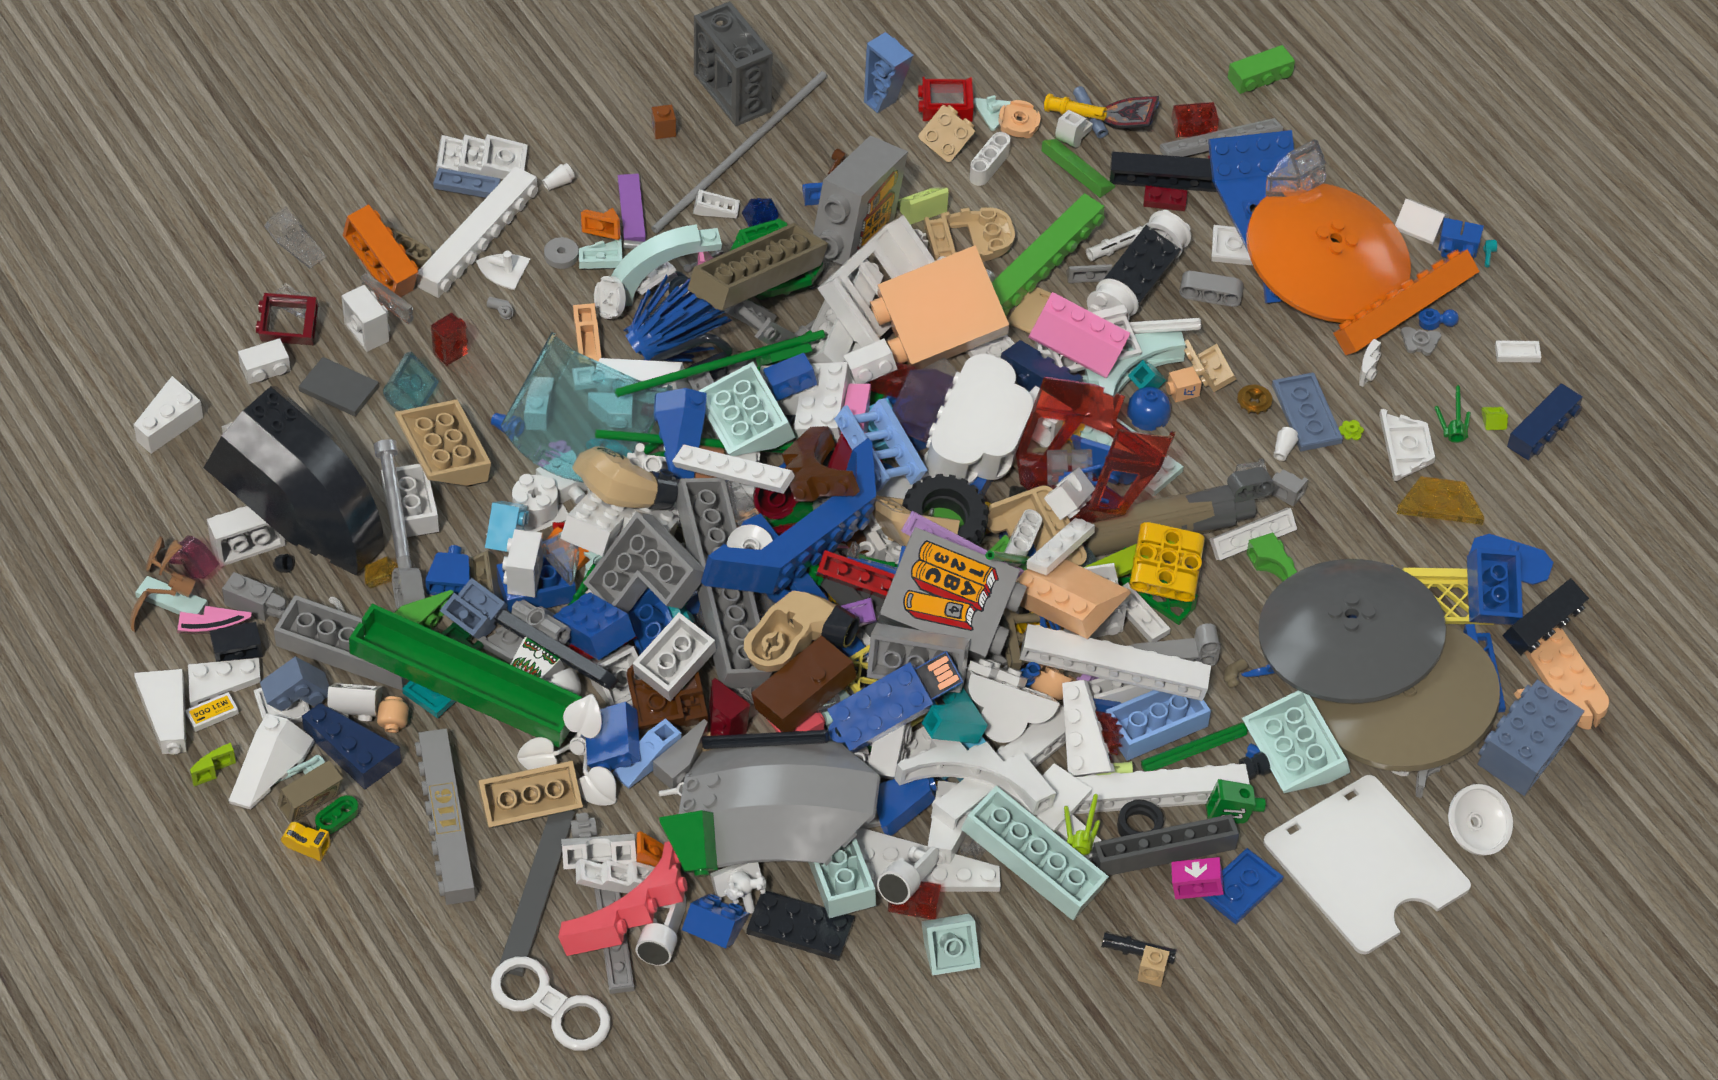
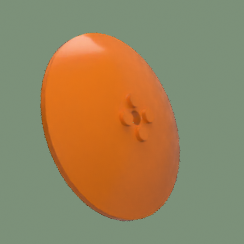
M1314 182L1287 185L1276 189L1263 198L1250 217L1246 233L1247 249L1250 260L1259 277L1280 299L1312 317L1340 323L1348 319L1352 321L1355 319L1354 315L1363 309L1368 311L1371 309L1370 304L1379 299L1385 300L1387 293L1394 289L1399 291L1402 289L1401 284L1410 280V256L1406 243L1397 227L1374 204L1344 188ZM1331 238H1334V239L1338 240L1339 243H1338V242H1333V241L1331 240Z

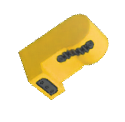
M291 822L281 837V842L287 848L318 861H322L331 845L329 831L323 829L317 831L306 828L297 822Z

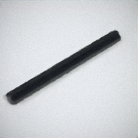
M827 730L704 736L702 738V747L704 749L828 743L829 732Z

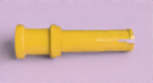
M1049 93L1044 101V110L1046 112L1056 111L1063 115L1070 110L1081 116L1102 121L1107 116V112H1104L1107 111L1106 107L1071 101L1069 97L1059 98Z

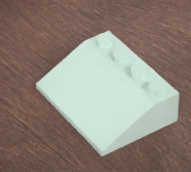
M754 362L699 390L700 392L707 393L705 414L728 455L736 456L777 448L795 438L788 420Z
M1298 690L1242 718L1260 752H1264L1267 756L1270 770L1283 793L1327 784L1350 773L1345 755L1310 695Z

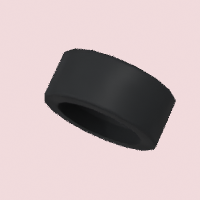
M1133 800L1126 803L1120 810L1117 822L1120 837L1142 833L1131 829L1127 825V818L1133 815L1149 817L1154 822L1152 830L1163 828V814L1159 807L1152 802Z

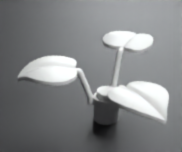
M589 694L571 703L564 712L563 720L566 727L571 732H577V735L570 741V744L554 751V744L551 740L544 737H536L526 742L520 748L517 758L527 770L557 764L555 756L569 749L575 755H583V773L585 776H582L577 781L581 797L595 805H612L617 801L616 781L613 774L607 768L601 766L593 767L589 772L587 769L586 738H594L602 727V715L599 704L594 695Z

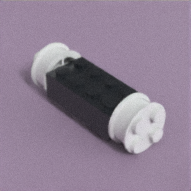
M1168 210L1153 213L1149 223L1142 227L1138 236L1105 278L1098 283L1096 291H1093L1088 296V311L1095 312L1124 304L1128 311L1126 317L1129 321L1130 316L1137 312L1138 307L1174 260L1181 255L1182 249L1190 243V226Z

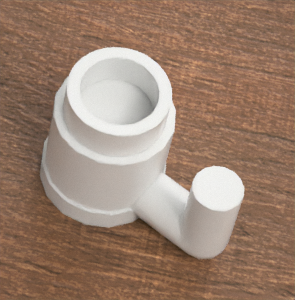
M642 443L636 445L634 453L641 463V468L648 472H660L663 469L660 458L655 455L647 457L644 453V445Z

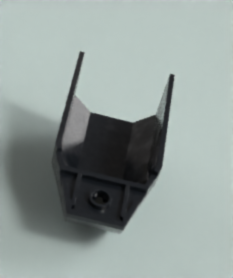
M270 386L239 414L222 434L203 467L289 543L295 546L299 544L311 550V554L315 556L319 554L329 559V563L357 575L384 548L383 528L377 506L364 479L346 451L325 427L277 386Z

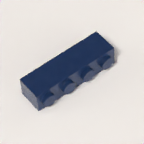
M1561 383L1511 432L1507 447L1528 461L1534 455L1538 456L1542 452L1544 445L1547 442L1551 443L1556 437L1557 432L1560 429L1564 430L1572 417L1576 418L1582 410L1580 405L1583 396Z

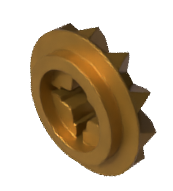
M1247 385L1238 392L1237 403L1240 404L1241 409H1246L1248 414L1252 411L1258 415L1261 411L1266 413L1267 409L1271 407L1272 395L1263 386ZM1251 398L1254 400L1259 399L1258 403L1256 401L1250 402Z

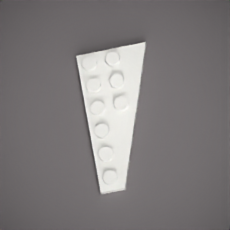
M861 827L856 831V840L874 884L875 892H879L877 887L879 876L890 864L898 861L900 858L905 859L912 866L916 864L918 859L913 860L908 856V851L912 846L927 852L928 846ZM955 854L950 865L935 864L934 868L920 882L916 892H1000V869L997 865Z

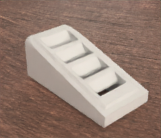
M699 189L694 203L693 214L737 218L740 200Z

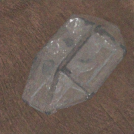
M1314 139L1289 152L1281 160L1274 172H1270L1267 176L1266 196H1299L1325 183L1326 161L1318 140Z

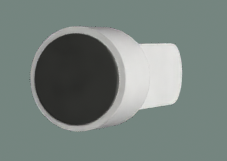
M912 846L908 851V856L913 860L918 859L914 866L907 863L903 858L890 864L877 881V887L882 897L893 904L905 903L918 890L920 882L934 868L938 859V848L932 846L925 852L919 850L916 846Z
M685 894L683 902L657 907L659 910L670 908L664 925L657 923V920L654 918L653 923L643 927L636 945V953L644 962L656 966L665 965L670 962L677 944L676 934L686 908Z

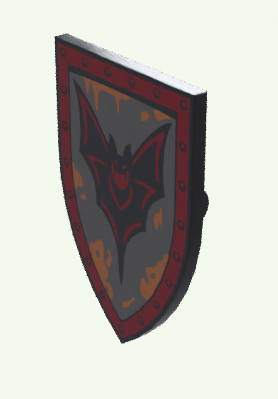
M1159 96L1132 97L1111 103L1106 106L1107 111L1104 112H1107V116L1103 123L1125 129L1150 127Z

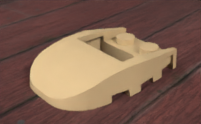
M969 208L960 209V212L954 214L949 212L941 213L939 219L929 220V217L924 218V229H926L935 261L941 256L947 257L957 253L949 228L968 227L973 246L976 245L982 262L1004 255L1011 248L1015 238L1011 218L1007 213L997 208H981L980 211H970Z

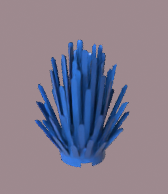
M666 274L643 311L651 293L649 289L647 290L644 299H641L632 324L624 329L627 333L625 336L636 353L643 355L644 360L650 361L653 356L732 321V319L726 316L715 318L725 311L715 309L712 304L704 299L697 298L692 292L687 293L689 291L687 290V285L691 277L680 288L676 286L651 314L670 287L669 283L663 287L668 279ZM697 346L665 361L692 362L691 358L695 356L686 353L713 350L714 348Z

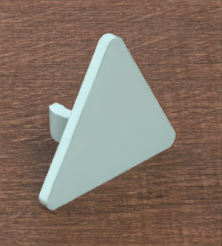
M995 95L987 97V99L974 98L973 104L989 129L995 131L1000 126L998 117L1001 107L1009 105L1011 101L995 100Z

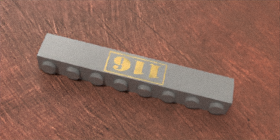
M447 728L418 732L419 742H415L417 757H422V762H418L420 776H425V781L421 782L423 796L428 795L429 801H425L426 815H431L432 821H428L430 836L435 835V841H431L433 856L438 855L439 861H435L436 876L441 875L442 881L438 882L440 896H445L446 905L475 901L474 884Z

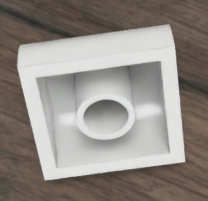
M334 683L328 687V707L347 718H349V715H358V720L372 721V716L377 717L378 705L382 697V686Z

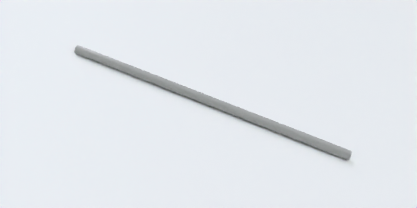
M821 71L655 223L651 227L652 231L658 233L696 198L699 189L704 191L827 78L826 73Z

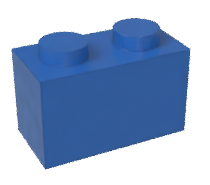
M805 353L763 369L767 385L776 401L817 385L814 369Z

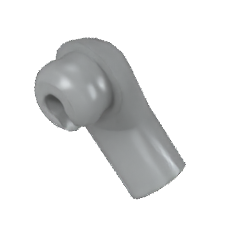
M494 297L488 298L487 307L497 309L503 319H509L513 316L514 311L509 301Z

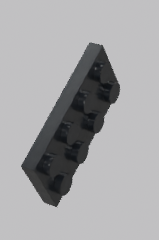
M766 891L759 896L747 926L746 934L840 961L855 917L844 914L829 918L824 907Z

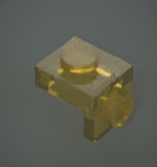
M387 556L366 565L365 585L371 589L387 581L392 582V572L394 568H398L397 563Z

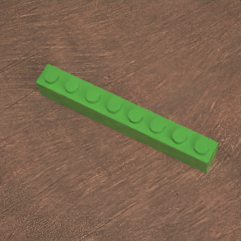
M1084 193L992 282L1005 316L1008 315L1014 306H1018L1021 303L1023 297L1028 292L1031 293L1035 289L1038 282L1046 279L1050 271L1055 266H1059L1068 253H1072L1082 240L1087 239L1096 226L1099 227L1105 219L1104 205Z

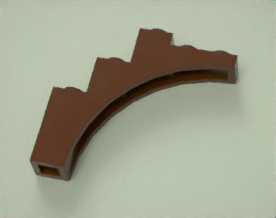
M828 426L808 428L782 453L786 464L785 469L792 470L795 475L790 483L795 501H814L819 496H855L860 491L853 471L835 470L823 466L825 458L836 446Z

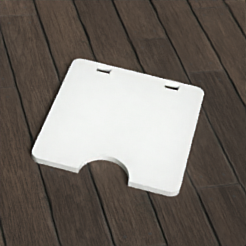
M1372 775L1360 778L1265 835L1263 841L1265 848L1358 953L1363 955L1371 953L1400 935V930L1394 921V912L1401 904L1409 901L1422 902L1438 912L1467 894L1471 887L1469 879L1385 786ZM1354 791L1357 796L1348 801L1344 796ZM1297 825L1299 830L1290 835L1287 829Z

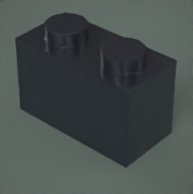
M256 622L242 623L210 631L216 662L263 657Z

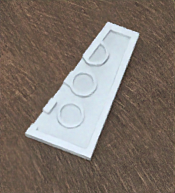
M1079 680L1062 683L1068 773L1074 777L1115 772L1114 766L1109 759L1107 743L1104 742L1101 723L1098 721L1095 713L1096 707L1088 681Z

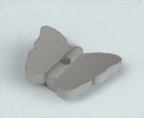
M1403 327L1400 332L1408 353H1415L1417 351L1430 356L1441 339V333L1438 331L1427 332L1425 330H1415L1411 327Z

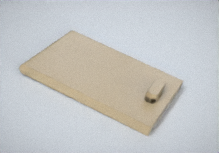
M1035 287L1031 293L1028 292L1007 319L1009 325L1031 333L1051 293Z

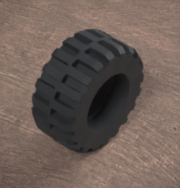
M936 474L934 478L931 476L924 477L922 482L917 481L911 489H908L902 503L903 507L920 515L933 508L950 509L957 513L964 522V525L959 527L957 535L978 546L982 544L988 523L989 511L983 494H978L979 489L975 485H968V480L964 478L959 480L956 478V475L949 474V477H945L943 474Z

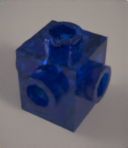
M772 198L750 199L742 211V215L749 227L776 220L780 215Z

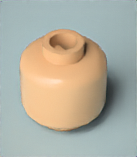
M386 697L378 705V725L385 728V732H399V729L406 727L408 723V705L400 697Z

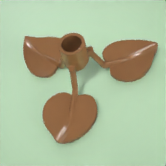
M162 536L157 539L149 555L146 571H149L153 563L160 568L159 576L162 575L163 570L170 574L172 577L168 586L171 587V590L148 588L146 591H143L131 613L130 627L134 632L137 613L144 600L151 593L175 596L177 592L189 597L196 580L169 568V560L182 548L176 539L169 546L162 564L157 561L156 554L165 548Z

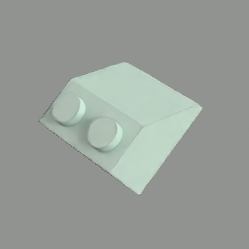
M970 914L921 921L924 946L932 975L981 968L975 920Z

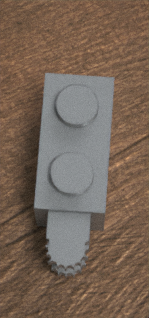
M233 572L222 588L225 606L238 611L252 612L251 616L266 621L269 615L280 619L287 609L285 598L275 594L273 587Z

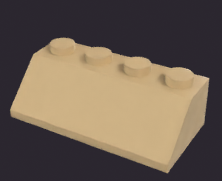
M573 761L478 780L477 783L488 828L583 808Z

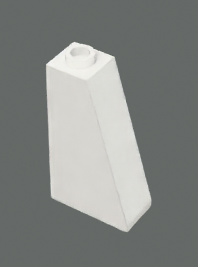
M182 669L134 673L137 691L162 754L174 755L187 752L185 682Z
M938 781L935 799L939 795L943 796L947 793L954 783ZM932 816L927 851L932 846L938 848L939 854L936 864L950 865L967 835L961 830L966 819L965 816L958 820L954 830Z

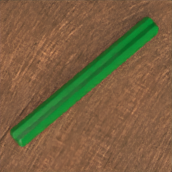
M1241 722L1148 757L1141 761V768L1144 772L1154 771L1247 735V727Z

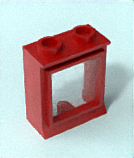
M922 77V85H918V98H922L918 103V112L922 113L923 121H930L942 105L946 107L950 105L958 112L957 116L960 119L964 120L966 118L972 122L974 108L972 77L968 79H925V77Z

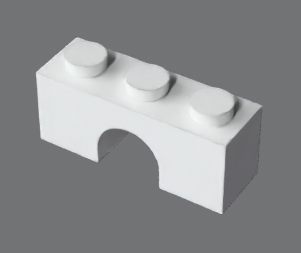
M1079 467L1064 477L1056 485L1057 487L1050 491L1044 499L1060 520L1066 516L1070 519L1092 498L1090 494L1095 490V487Z
M634 834L561 839L564 869H576V862L580 858L595 863L610 860L629 865L632 861L636 862Z

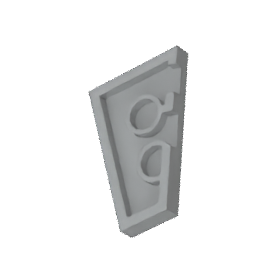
M542 606L539 607L542 608L551 617L555 615L554 613L543 608ZM504 627L496 629V633L488 638L483 636L477 639V641L479 640L483 643L485 650L510 664L523 641L521 637Z

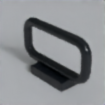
M703 334L653 356L650 361H665L704 343H713L723 350L687 367L690 368L731 356L733 351L732 347L722 338L713 334ZM728 366L709 371L712 379L714 380L727 374Z

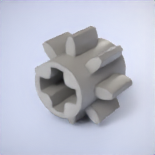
M587 813L576 814L577 820L570 821L572 838L597 835L595 817L589 818Z

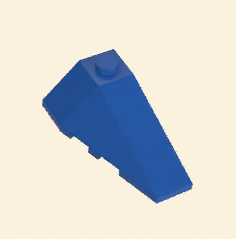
M689 388L656 393L654 402L655 421H658L660 428L659 437L664 443V455L668 470L679 480L694 478L695 472L677 468L672 461L683 445L699 448L706 411L707 393Z

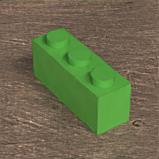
M1280 45L1230 63L1227 78L1239 94L1292 76L1295 60L1285 47Z

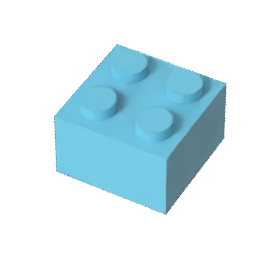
M506 501L492 502L485 548L507 552L508 539L513 538L514 529L524 530V525H527L529 522L530 511H527L528 505Z

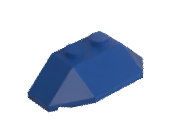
M1074 434L1071 436L1077 455L1084 468L1098 464L1103 465L1101 469L1087 473L1093 478L1100 476L1110 483L1118 484L1119 482L1127 485L1156 471L1157 467L1149 457Z

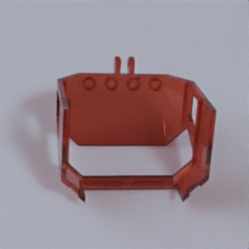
M1044 376L1016 452L1020 484L1027 491L1039 486H1049L1055 489L1059 476L1064 475V472H1072L1079 467L1083 469L1081 466L1055 457L1082 423L1105 432L1114 439L1108 455L1105 457L1106 460L1099 479L1089 472L1084 473L1089 481L1098 482L1094 486L1095 490L1090 494L1092 496L1091 500L1086 502V505L1069 520L1071 522L1074 518L1093 523L1125 515L1133 502L1163 466L1176 432L1171 431L1170 435L1161 436L1130 431L1117 421L1125 395L1116 393L1115 396L1103 392L1104 387L1096 384ZM1040 417L1065 421L1045 453L1027 452ZM1112 471L1138 474L1124 497H1121L1106 486ZM1101 498L1108 499L1109 503H1101Z

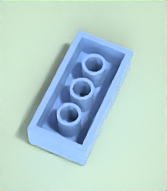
M1152 690L1107 709L1104 728L1128 761L1208 727L1211 710L1204 700L1200 701Z

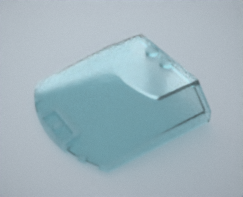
M551 332L504 418L501 427L512 444L530 461L552 474L584 483L581 477L572 469L579 453L599 446L608 448L627 458V453H634L638 443L643 445L645 443L595 438V430L650 434L656 423L654 418L656 393L671 391L673 386L668 384L667 387H652L617 398L614 389L641 381L572 350L556 336V333Z

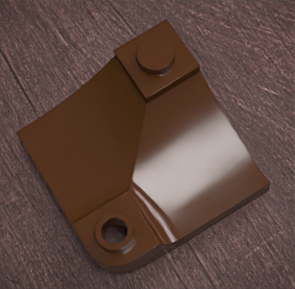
M633 664L628 668L627 681L633 707L637 710L638 730L653 728L665 718L673 726L684 725L689 727L698 725L704 719L709 722L698 671L678 694L669 701L642 679H635L637 675L634 674Z

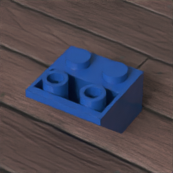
M714 894L705 895L692 902L682 930L725 949L733 945L750 913L744 911V908L738 904L730 903L729 905L722 902V898Z

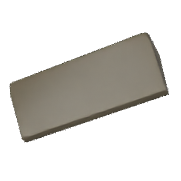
M487 550L470 558L471 578L503 601L497 580L498 561L496 556Z

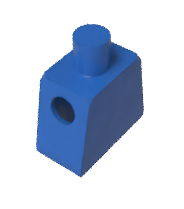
M451 545L448 553H436L425 580L426 593L428 595H437L449 590L454 591L458 595L470 580L469 556L462 554L461 547Z

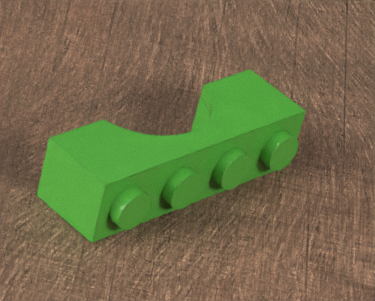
M1273 532L1249 540L1246 554L1256 571L1273 573L1282 582L1297 572L1292 558L1287 556L1283 543L1276 538Z

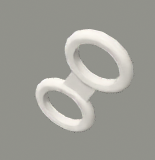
M516 956L505 960L496 968L491 978V991L495 1000L502 1007L511 1011L537 1009L552 1019L551 1029L556 1040L564 1047L574 1051H586L595 1048L605 1040L610 1030V1015L607 1008L598 999L588 995L566 997L549 986L550 978L546 968L537 960L529 957ZM517 967L532 970L540 980L537 992L526 1000L508 998L501 988V981L504 975ZM577 1006H586L593 1009L600 1018L598 1031L592 1037L584 1040H576L569 1037L561 1026L565 1013Z

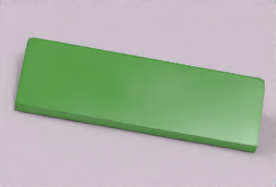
M1057 139L1044 140L1042 142L1041 151L1099 198L1115 188L1114 184Z

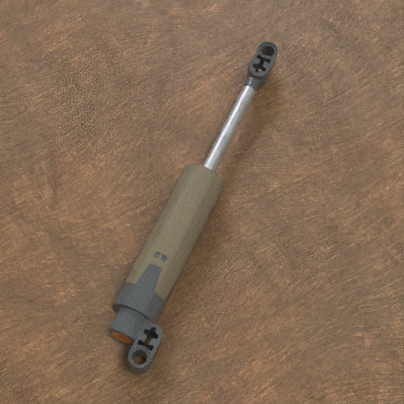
M1257 467L1231 474L1227 479L1228 485L1079 515L1077 519H1082L1095 525V533L1084 541L1082 545L1088 558L1121 551L1124 547L1128 548L1137 544L1139 528L1144 522L1156 523L1199 534L1232 527L1236 521L1254 518L1256 514L1255 499L1270 495L1275 489V484L1265 468Z

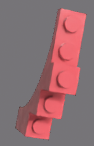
M670 841L664 843L662 858L654 870L631 892L598 911L561 922L558 938L566 956L622 945L627 928L653 923L657 907L683 902L685 891L688 889L685 877H681V863Z

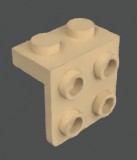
M942 105L918 136L919 140L946 162H951L975 133L974 125L966 118L964 120L960 119L957 116L958 112L950 105L947 107Z
M1188 339L1184 341L1187 346L1184 351L1205 387L1210 386L1213 392H1216L1237 380L1217 344L1197 354Z

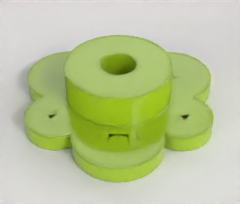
M1356 420L1350 422L1343 421L1342 426L1338 428L1346 440L1351 438L1359 440L1364 432V428Z

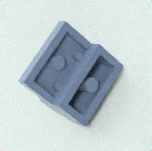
M471 578L458 595L453 593L440 612L473 637L479 639L487 636L496 627L493 624L495 622V615L500 609L505 610L508 605Z

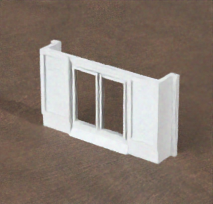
M904 215L884 225L849 260L817 288L855 342L857 341L861 348L879 341V338L891 325L888 322L879 326L874 313L848 276L858 267L878 296V282L863 262L872 253L875 254L891 279L935 262Z

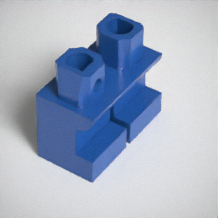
M1444 218L1438 250L1441 251V256L1448 258L1446 255L1458 249L1461 252L1468 249L1472 258H1476L1484 225L1465 222L1462 235H1460L1463 221Z

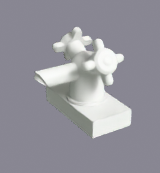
M758 862L731 865L710 873L715 895L720 898L727 895L730 900H733L735 905L739 903L738 898L742 897L745 910L750 914L755 909L751 895L752 889L757 888L761 894L766 892V879L760 872Z

